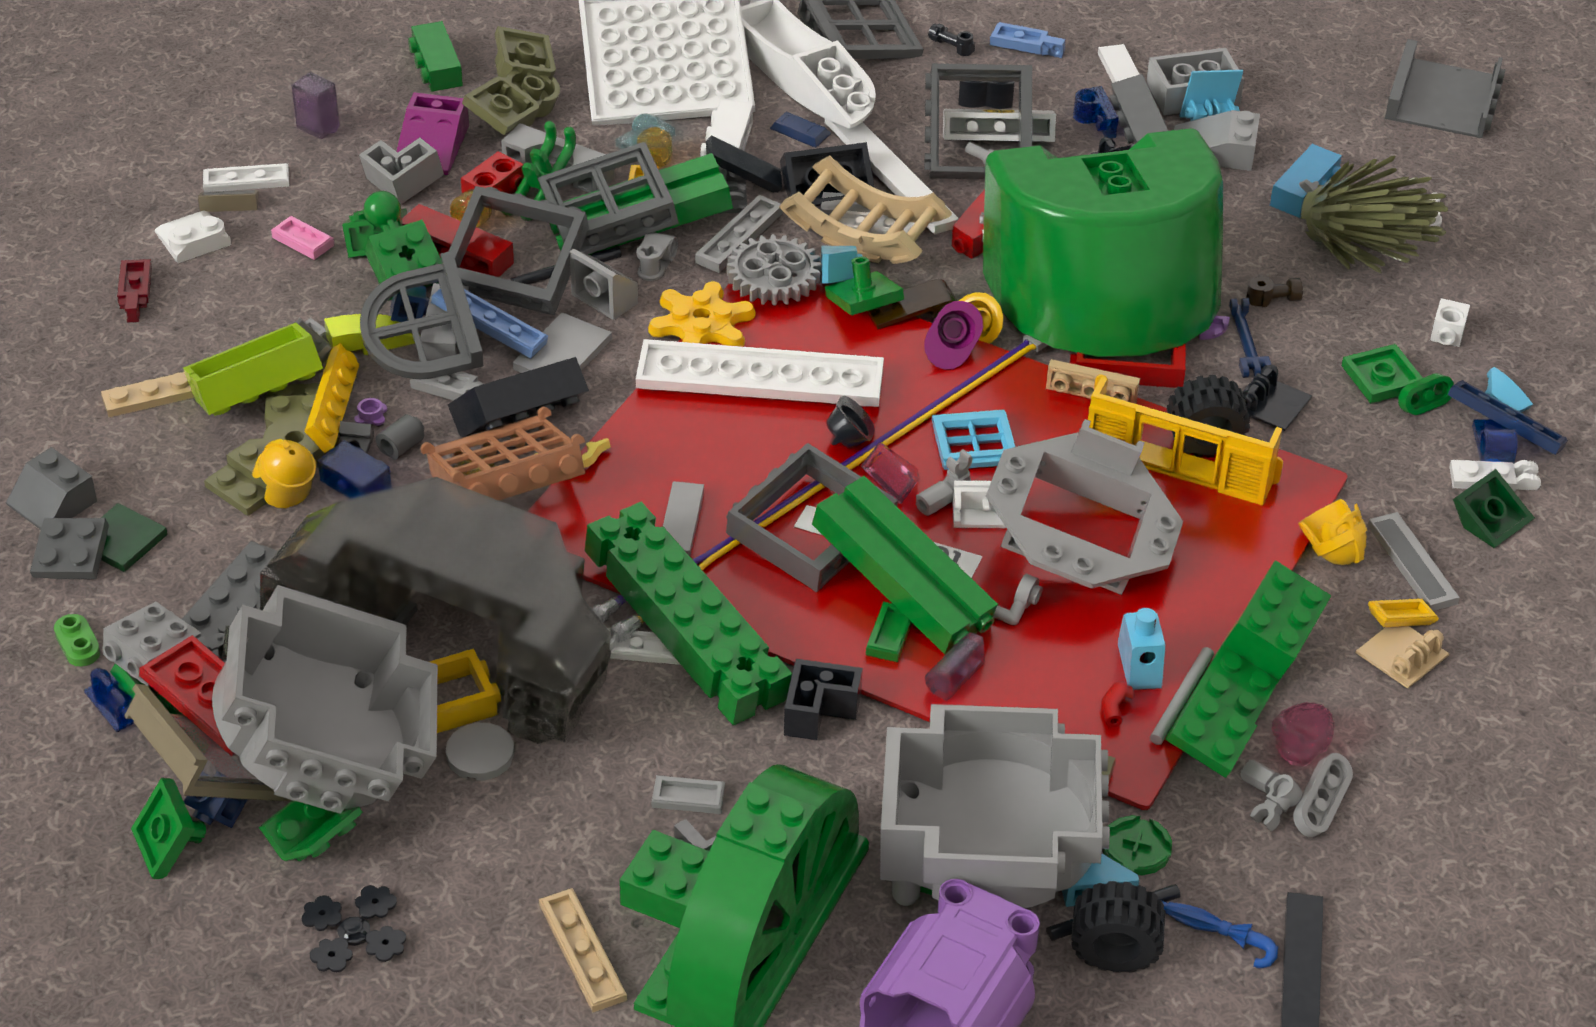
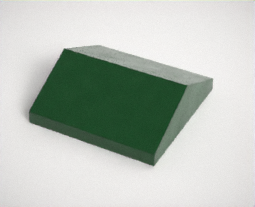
M1494 469L1453 499L1463 528L1493 548L1535 519L1497 469Z

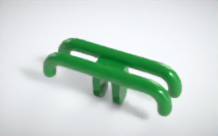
M552 121L545 123L546 135L544 143L540 150L533 148L529 154L532 163L525 162L521 168L524 178L515 193L526 196L530 188L534 187L540 189L534 200H546L538 177L566 167L576 146V133L572 127L564 129L565 144L552 167L548 157L555 146L557 131ZM502 212L504 215H513L510 213ZM520 216L524 221L533 220L531 218Z

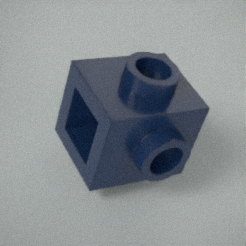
M218 772L214 775V778H227ZM201 773L199 777H210V776H208V775H206V774H204V773ZM186 796L184 803L195 809L192 814L193 817L209 825L216 820L232 828L248 799Z

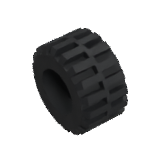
M1202 375L1196 377V380L1193 381L1189 379L1184 382L1183 387L1178 386L1174 390L1175 395H1170L1168 399L1167 413L1245 436V433H1248L1250 430V417L1241 388H1238L1236 382H1229L1227 377L1221 376L1217 378L1216 375H1209V377L1203 378ZM1186 435L1183 451L1187 454L1194 453V456L1197 457L1202 455L1214 457V454L1217 453L1218 444Z
M1108 881V884L1098 883L1093 885V888H1086L1082 891V895H1078L1075 900L1071 937L1072 949L1076 950V955L1079 959H1085L1087 965L1096 966L1104 971L1109 970L1120 973L1127 971L1132 973L1136 972L1137 969L1144 970L1150 967V963H1156L1159 960V955H1162L1164 948L1165 910L1162 900H1157L1158 896L1154 892H1147L1145 887L1141 885L1134 886L1130 882L1117 883L1116 881Z

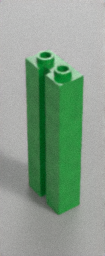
M712 153L659 170L674 202L679 224L655 231V233L733 208L729 186L723 174L720 173L719 166ZM647 183L614 194L613 198L620 210L653 199L654 196ZM575 197V198H572V199L563 201V203H564V202H567V201H570V200H573V199H576V198H579V197ZM603 199L576 207L586 212L587 220L608 214ZM549 223L553 235L559 234L555 237L561 252L564 245L557 225ZM643 235V236H641V237H638V238H635V239H632V240H629V241H626V242H623V243H620V244H617V245H614V246H611V247H608V248H605V249H602V250H599V251H596V252H593V253H597V252H600V251H603V250H607V249H610V248H614V247H617V246H620V245H623V244H626V243H629V242H632V241H635V240L644 238L645 235Z
M865 476L846 486L844 492L840 495L835 493L817 504L812 525L944 654L955 647L957 649L962 648L968 643L971 636L977 632L984 633L992 626L995 621L993 616L998 603Z

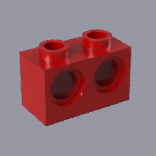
M499 151L461 177L462 199L469 202L475 186L483 188L493 187L500 192L508 194L516 192L524 178L521 169L524 164ZM483 208L487 212L491 210L490 208Z

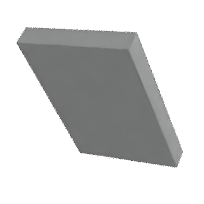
M562 312L542 332L548 335L547 344L531 359L520 354L513 362V370L523 373L576 357L582 371L612 340V332Z

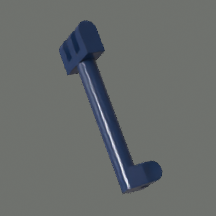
M1237 298L1230 299V311L1246 356L1239 359V368L1243 378L1249 377V369H1252L1255 377L1257 373H1261V369L1265 365H1270L1271 361L1269 356L1258 357L1245 317L1249 312V299L1242 298L1240 305H1238Z

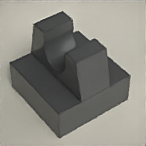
M340 421L341 453L348 454L349 447L356 443L360 445V455L366 456L374 438L372 425Z

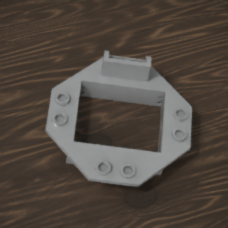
M1085 419L1077 433L1003 450L986 494V498L1007 528L1000 547L1025 556L1031 565L1089 588L1101 586L1121 595L1130 578L1164 570L1169 567L1183 520L1139 457L1144 442L1138 441L1136 445H1132L1089 428L1091 421ZM1034 477L1139 518L1140 520L1128 556H1122L1022 516L1021 512Z

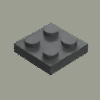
M44 518L30 569L31 575L34 578L96 579L109 529V523L106 518Z

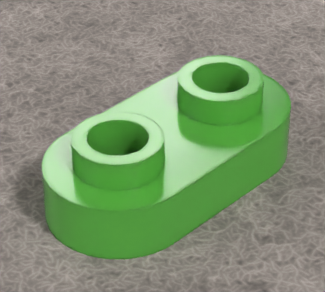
M68 614L56 621L54 625L55 636L70 664L80 667L88 666L99 658V643L83 616Z

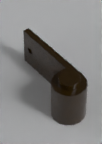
M934 279L903 290L904 300L868 310L867 312L877 329H881L930 312L935 320L945 305L957 301L944 280Z

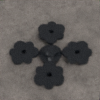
M373 885L365 886L361 890V896L355 899V906L359 908L361 917H349L343 921L340 913L342 910L341 904L339 902H332L329 896H319L314 902H308L304 905L305 913L301 918L304 926H315L317 931H324L328 926L335 927L339 925L337 932L340 938L332 941L323 939L319 942V947L312 949L310 952V960L317 964L319 971L325 972L329 969L332 972L343 971L347 966L346 961L353 958V952L348 949V945L357 946L365 941L368 944L366 946L367 954L376 955L377 960L381 962H387L394 955H400L404 952L403 944L406 941L404 931L393 930L391 926H383L380 931H370V924L366 920L375 916L384 918L388 915V910L396 907L397 898L390 894L389 888L386 886L379 888Z

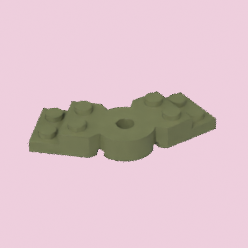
M497 26L495 39L498 53L495 58L498 76L466 94L462 104L490 124L496 131L506 135L519 123L531 126L536 117L547 116L555 106L560 93V86L553 77L556 67L549 35Z
M320 383L289 384L283 390L277 392L268 391L264 417L266 431L263 438L249 439L226 455L228 464L204 480L205 487L249 516L267 503L264 499L267 485L261 477L254 478L252 472L258 457L269 442L282 439L303 445L313 455L316 468H318L327 458L328 452L324 453L304 431Z

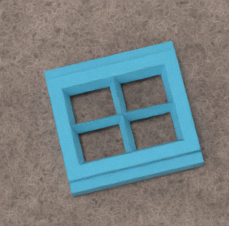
M1005 410L932 415L933 430L944 470H949L946 462L950 456L956 461L960 457V452L951 453L950 446L973 444L974 451L967 452L972 456L970 468L998 466L1003 450L1015 447ZM998 427L999 433L976 435L975 428ZM969 429L970 435L947 437L946 430ZM1002 442L1003 449L980 451L979 444Z

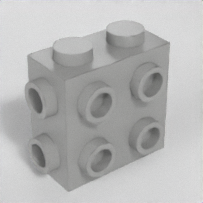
M155 601L103 628V655L109 661L114 662L128 672L133 678L150 687L139 676V668L191 635L195 638L201 637V632Z

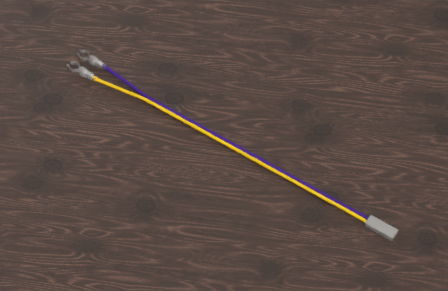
M1028 335L1023 336L1022 344L840 464L852 470L1029 351L1039 352L1048 345ZM815 480L753 522L764 528L826 486ZM730 536L706 553L694 558L693 561L696 564L701 563L699 567L703 571L713 561L739 545L740 542ZM619 595L611 597L603 603H597L589 609L588 615L581 614L573 619V625H569V632L574 631L576 623L581 621L588 622L590 620V626L576 629V637L578 634H589L594 624L602 625L608 621L610 616L617 612L621 605L626 602V599ZM634 614L626 620L616 622L610 628V632H601L595 636V642L591 643V649H596V643L599 640L611 639L612 637L613 642L610 645H599L598 655L600 652L612 651L615 647V642L621 643L626 641L633 632L642 627L643 619L638 614Z

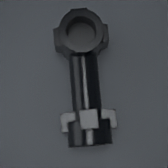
M940 23L933 24L930 27L928 37L931 40L939 43L944 41L957 47V53L960 56H970L975 51L972 33L963 31L955 35L948 32V28Z

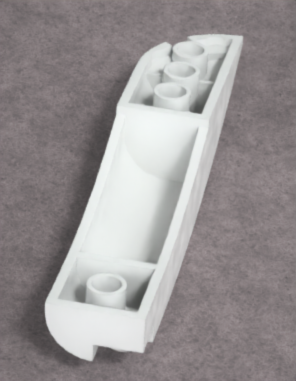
M740 0L748 58L786 94L814 113L849 129L859 125L870 115L876 98L874 85L869 76L838 40L832 42L810 29L779 0Z

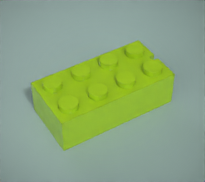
M296 322L183 367L195 401L208 415L224 414L231 409L230 406L240 402L243 404L251 403L257 400L262 393L283 390L288 386L287 383L296 379H310L316 375V371L323 369L312 336Z

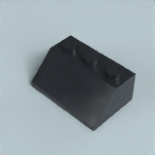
M867 142L785 152L780 159V165L788 198L798 192L803 195L820 176L813 168L814 164L829 155L853 176L874 187ZM828 183L812 204L818 206L825 201L842 200L845 195L822 198L823 192L841 193Z

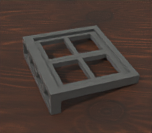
M800 0L797 13L801 21L822 37L832 42L838 40L853 59L915 58L923 54V47L895 0ZM824 5H848L856 20H832ZM857 5H880L888 20H865ZM838 30H862L870 45H846ZM871 30H894L902 44L879 45Z
M646 142L538 177L545 199L555 205L567 208L571 206L579 207L603 199L608 214L588 220L589 229L580 249L585 254H591L679 224L674 202ZM638 161L644 176L611 187L608 186L603 175L604 172ZM593 177L599 191L563 203L557 188ZM648 183L654 196L653 199L620 210L618 209L613 198L614 194ZM557 225L564 243L570 228Z

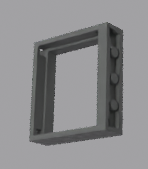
M932 63L931 72L925 74V89L930 90V99H925V116H930V126H925V143H930V153H925L924 170H930V178L985 179V167L939 166V80L1019 82V148L1032 146V65Z
M475 186L449 252H453L462 285L469 286V292L481 298L555 316L571 275L570 251L572 249L580 251L589 229L586 212L579 208L558 206L548 200H533L518 193L512 195L500 192L493 187L483 188ZM484 207L570 228L546 289L459 268Z
M807 443L795 454L791 453L783 465L779 468H774L761 484L754 485L749 490L747 496L739 503H733L732 509L726 515V533L815 592H818L850 561L832 544L813 561L753 522L754 519L806 474L838 495L844 492L846 486L861 478L855 472ZM878 488L894 505L897 506L898 499L894 498L890 494Z

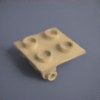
M1409 626L1385 627L1356 650V654L1406 688L1411 687L1449 656V653L1441 648L1444 636L1439 630H1429L1423 636Z

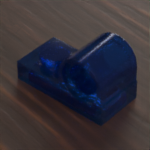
M1096 86L1078 90L1074 99L1073 118L1083 124L1095 123L1097 131H1102L1104 137L1116 138L1119 118L1103 87Z
M1474 419L1472 428L1480 461L1512 462L1514 464L1518 446L1516 431L1514 429H1506V427L1492 419Z

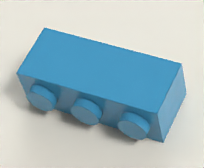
M1311 144L1273 185L1270 206L1300 218L1302 204L1307 193L1300 187L1299 183L1307 179L1312 183L1318 181L1319 185H1324L1341 168L1342 155Z

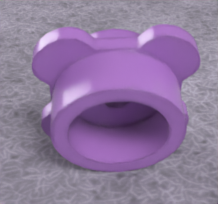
M376 398L363 399L357 405L358 415L354 418L355 423L382 425L385 422L383 415L387 411V406Z

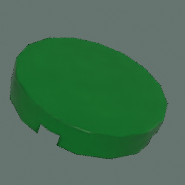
M1136 815L1120 817L1108 825L1110 829L1109 849H1102L1103 854L1141 876L1156 873L1165 867L1171 858L1172 839L1167 829L1153 819H1149V821L1140 819L1141 816Z

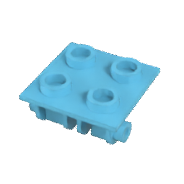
M1243 70L1192 71L1179 116L1190 118L1191 121L1231 110L1240 111L1239 107L1234 105Z

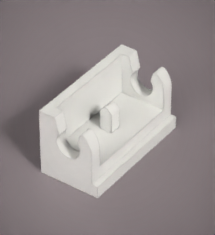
M954 481L952 501L954 528H1006L986 498L991 481Z

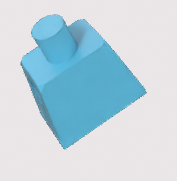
M1141 608L1137 612L1126 613L1122 619L1118 648L1127 685L1132 686L1134 690L1162 688L1165 641L1158 614L1150 608ZM1143 653H1145L1144 661L1148 660L1147 663H1143L1139 660L1140 656Z

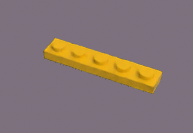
M341 343L330 350L304 431L324 453L335 446L340 421L343 420L360 365L355 355L351 351H347Z

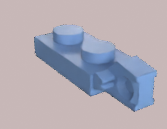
M999 22L990 36V45L1059 58H1062L1065 52V39L1051 37L1048 35V31Z

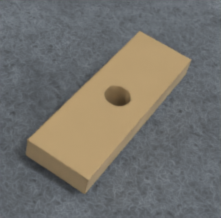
M1051 359L1048 365L1046 389L1091 399V395L1094 392L1095 378L1097 375L1102 374L1108 379L1106 396L1136 404L1140 378Z

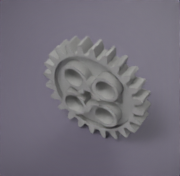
M774 234L771 235L770 239L760 235V241L749 238V245L739 243V249H732V255L728 256L727 263L728 283L733 284L734 291L740 290L741 297L750 295L751 302L760 298L763 305L767 300H772L773 305H777L778 300L788 304L789 298L800 301V294L808 297L809 290H816V283H820L822 264L820 263V256L815 255V249H807L806 242L798 245V238L787 241L786 235H783L781 239H776Z

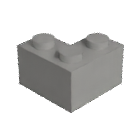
M421 138L398 153L380 140L359 154L366 178L381 191H387L395 195L400 205L444 175L437 150Z

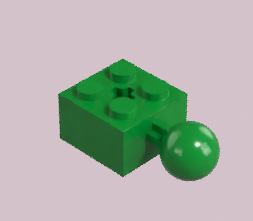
M376 191L369 195L363 208L365 218L371 225L382 228L383 232L368 237L365 254L379 284L399 273L441 264V258L423 219L399 226L397 221L401 214V205L397 197L387 191ZM432 283V284L423 285V286L426 287V288H428V287L433 286V283Z

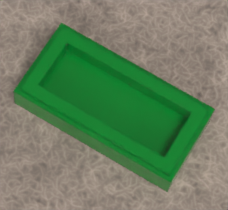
M883 601L866 646V655L898 662L912 622L893 603Z

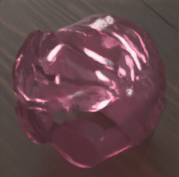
M1304 702L1282 710L1273 720L1272 732L1276 736V748L1290 765L1305 767L1314 758L1327 751L1335 728L1332 713L1323 704Z

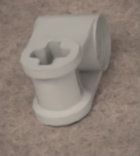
M655 232L645 235L643 242L637 248V257L640 259L637 274L641 279L655 281L663 276L668 265L673 261L671 257L676 256L678 238Z

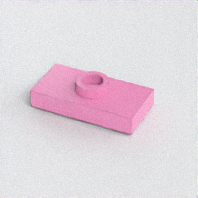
M290 216L271 230L272 238L313 260L334 246L333 237L293 216Z

